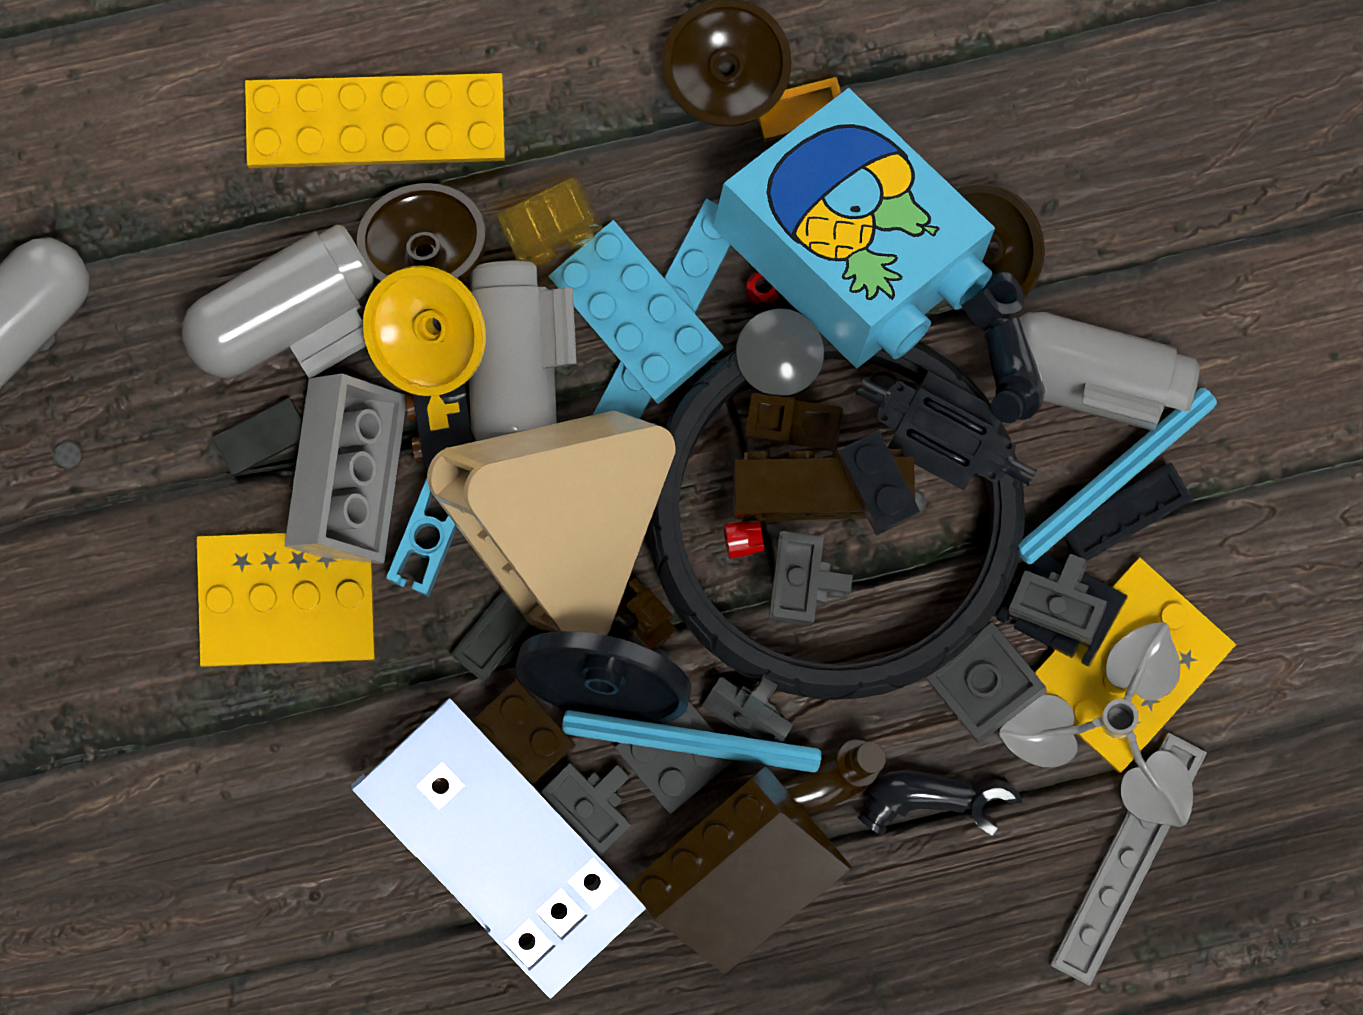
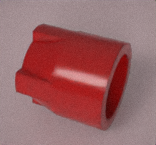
M757 271L747 281L746 295L753 305L768 307L776 302L780 293L773 286L768 293L758 292L755 284L758 280L765 278Z
M741 521L724 524V538L729 559L750 556L756 552L764 551L760 521Z

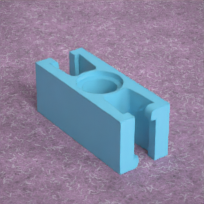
M427 479L386 579L391 583L404 587L407 580L403 579L400 575L410 555L416 553L418 556L430 560L423 583L420 584L414 581L411 589L429 597L457 526L449 515L444 522L427 516L433 497ZM427 526L434 527L440 532L438 544L431 549H423L416 542L417 533Z

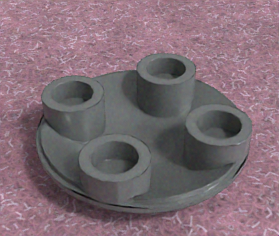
M772 309L758 314L743 328L737 342V363L744 378L754 388L769 395L788 397L802 391L815 380L823 364L824 345L818 329L808 318L792 310Z

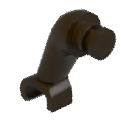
M852 740L842 744L822 758L817 772L798 771L779 782L809 815L844 802L863 791L877 778L879 771L883 769L886 763V756L881 746L874 742Z

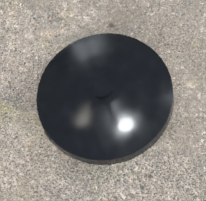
M556 631L533 636L521 645L515 665V672L520 682L533 694L566 711L572 710L656 724L666 723L682 716L687 710L692 688L685 672L659 653L623 639L589 632Z

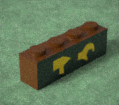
M433 318V326L438 331H441L440 322ZM465 383L457 389L442 395H405L409 421L417 420L419 436L412 437L415 462H424L427 472L433 458L440 451L449 447L474 442Z

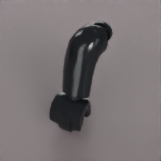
M1003 272L995 275L992 273L985 287L961 306L971 320L981 327L984 332L991 329L984 334L996 385V396L991 402V410L999 421L1010 424L1016 420L1029 419L1040 410L1045 395V387L1019 317L1009 318L1024 306L1022 289L1012 274Z
M911 770L889 771L877 777L870 784L867 791L872 797L866 804L869 810L867 813L861 811L857 818L876 833L884 835L887 830L884 824L887 821L892 823L897 814L906 817L909 811L917 809L964 812L966 809H969L975 823L982 830L993 836L998 827L994 820L982 812L984 804L992 798H1001L1007 801L1008 805L1022 803L1017 789L1012 784L999 778H985L978 781L972 787V783Z

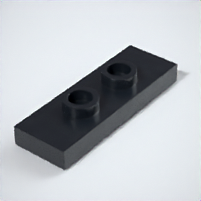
M1171 462L1107 499L1067 533L1064 539L1073 554L1086 559L1087 562L1189 503L1193 498Z

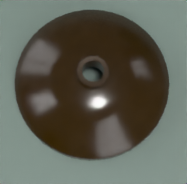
M710 0L693 7L675 23L664 46L663 74L671 96L690 116L710 125L733 127L748 124L761 118L779 102L790 79L791 50L783 29L764 9L744 0ZM728 62L734 66L735 70L730 75H723L719 72L718 67L720 64Z
M419 183L395 189L377 200L368 209L360 222L356 243L373 273L374 280L378 284L388 275L412 266L438 268L462 281L472 272L483 256L486 245V228L480 210L465 194L445 185ZM423 254H430L428 256L420 257Z
M976 184L957 189L956 191L995 227L991 240L993 239L998 243V252L996 255L993 254L988 245L982 262L995 275L1003 272L1012 274L1018 281L1025 298L1039 279L1045 256L1044 236L1036 215L1022 198L1000 186Z

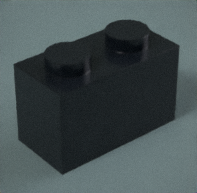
M880 431L838 451L836 458L876 536L918 515L920 510Z

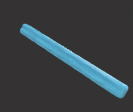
M1200 388L1196 391L1190 411L1175 409L1156 426L1154 431L1148 432L1026 536L1018 546L1020 548V557L1027 564L1035 562L1214 409L1217 400L1206 388Z
M572 710L565 712L562 723V731L568 735L813 773L818 771L821 761V750L817 748Z

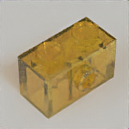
M574 177L497 214L517 261H530L536 267L557 257L555 251L570 244L571 248H577L592 241L595 238L593 232L603 228L582 181Z

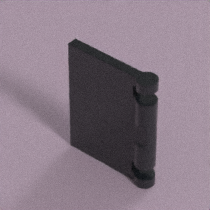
M1044 553L1032 564H1027L1007 601L1001 608L997 620L1004 624L1008 621L1011 615L1009 614V608L1025 570L1048 579L1051 572L1061 575L1065 563ZM1084 573L1080 583L1088 585L1086 594L1107 601V607L1091 645L1019 617L1014 629L1070 658H1073L1079 645L1082 644L1088 647V650L1085 652L1081 663L1090 667L1125 604L1128 595Z

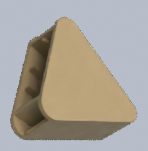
M609 411L446 448L433 458L428 469L427 481L434 497L529 624L541 630H549L551 632L579 631L607 635L676 450L675 441L671 433L661 426L618 411Z

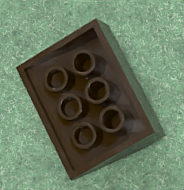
M765 766L629 883L627 887L655 920L725 975L849 871L852 866Z

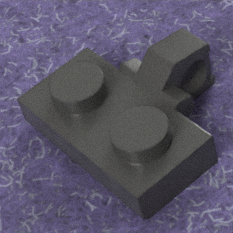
M785 531L779 533L769 620L812 626L815 619L816 603L826 604L827 597L849 598L853 575L830 572L831 564L821 562L824 537Z
M1069 554L1061 575L1051 572L1047 579L1025 570L1010 605L1009 614L1091 645L1107 607V601L1086 594L1088 585L1080 583L1087 567L1085 565L1086 559Z
M720 677L701 706L748 738L782 743L793 727V724L784 719V716L776 710V707L768 702V699L778 685L764 677L761 678L753 691Z
M569 763L539 793L600 856L632 825L615 808L622 801L615 792L631 777L619 764L602 780L596 773L586 779Z

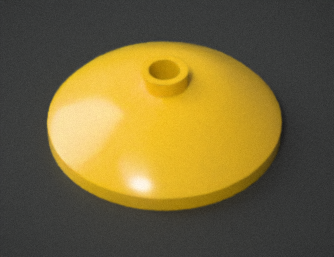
M429 266L406 267L384 278L372 291L367 301L363 316L365 344L377 369L395 386L409 393L421 396L442 395L466 383L478 369L486 345L484 318L472 293L453 275ZM433 318L440 322L441 331H438L433 326Z

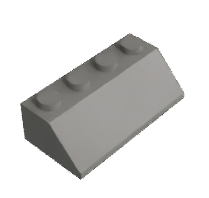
M345 374L309 378L284 547L318 557L376 564L384 563L406 411L404 394Z

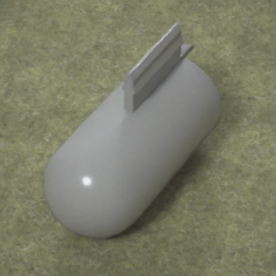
M337 224L320 235L314 231L198 299L187 310L183 319L182 342L188 357L198 369L213 377L230 379L242 375L290 347L308 378H312L366 346L363 334V320L357 312V309L361 308L357 300L371 293L377 286V282L374 280L371 269L345 226Z
M51 237L33 239L18 246L0 264V389L81 308L88 294L90 275L77 251Z
M497 261L479 264L469 274L470 292L481 309L486 328L484 355L478 369L469 379L471 430L475 442L556 424L557 409L554 367L577 364L573 287L553 290L541 286L537 287V268L530 261Z
M1027 312L1019 317L1044 383L1045 395L1043 402L1151 431L1155 430L1164 406L1181 411L1191 410L1198 384L1200 365L1196 358L1178 354L1176 347L1046 312Z

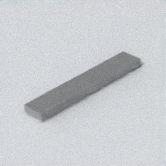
M1166 733L1158 751H1168L1176 755L1186 766L1192 782L1207 752L1170 733ZM1127 810L1050 966L1088 986L1091 985L1170 825L1142 821Z

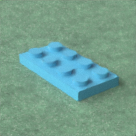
M614 220L549 275V278L559 289L573 287L574 307L657 404L663 401L724 348Z

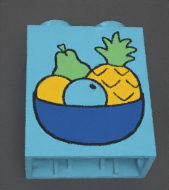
M847 88L723 184L713 228L794 308L808 318L818 331L856 368L860 367L882 348L893 359L900 358L920 341L931 325V321L924 314L943 299L956 310L962 308L961 305L977 295L992 276V271L982 261L995 227L850 88Z

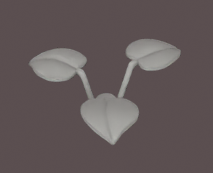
M1160 622L1140 627L1123 637L1113 647L1106 663L1107 678L1112 685L1127 689L1123 699L1111 701L1105 707L1100 718L1073 726L1074 712L1071 706L1057 696L1042 695L1001 727L999 731L1000 738L1013 754L1030 764L1044 768L1062 766L1075 757L1077 741L1074 734L1102 727L1103 731L1112 738H1126L1134 760L1139 766L1129 770L1121 782V798L1126 809L1136 818L1148 823L1183 827L1187 824L1193 806V787L1186 766L1176 755L1162 750L1153 753L1145 762L1138 747L1136 735L1133 732L1138 723V711L1131 703L1134 693L1144 700H1158L1168 695L1175 688L1179 680L1180 660L1171 638L1169 626L1166 623Z

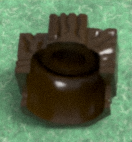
M635 578L628 584L630 588L621 598L607 636L623 639L656 651L677 630L670 622L673 619V615L649 588L645 589Z

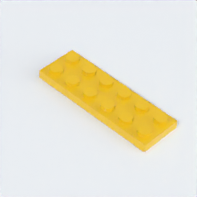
M502 73L245 80L248 168L505 161Z

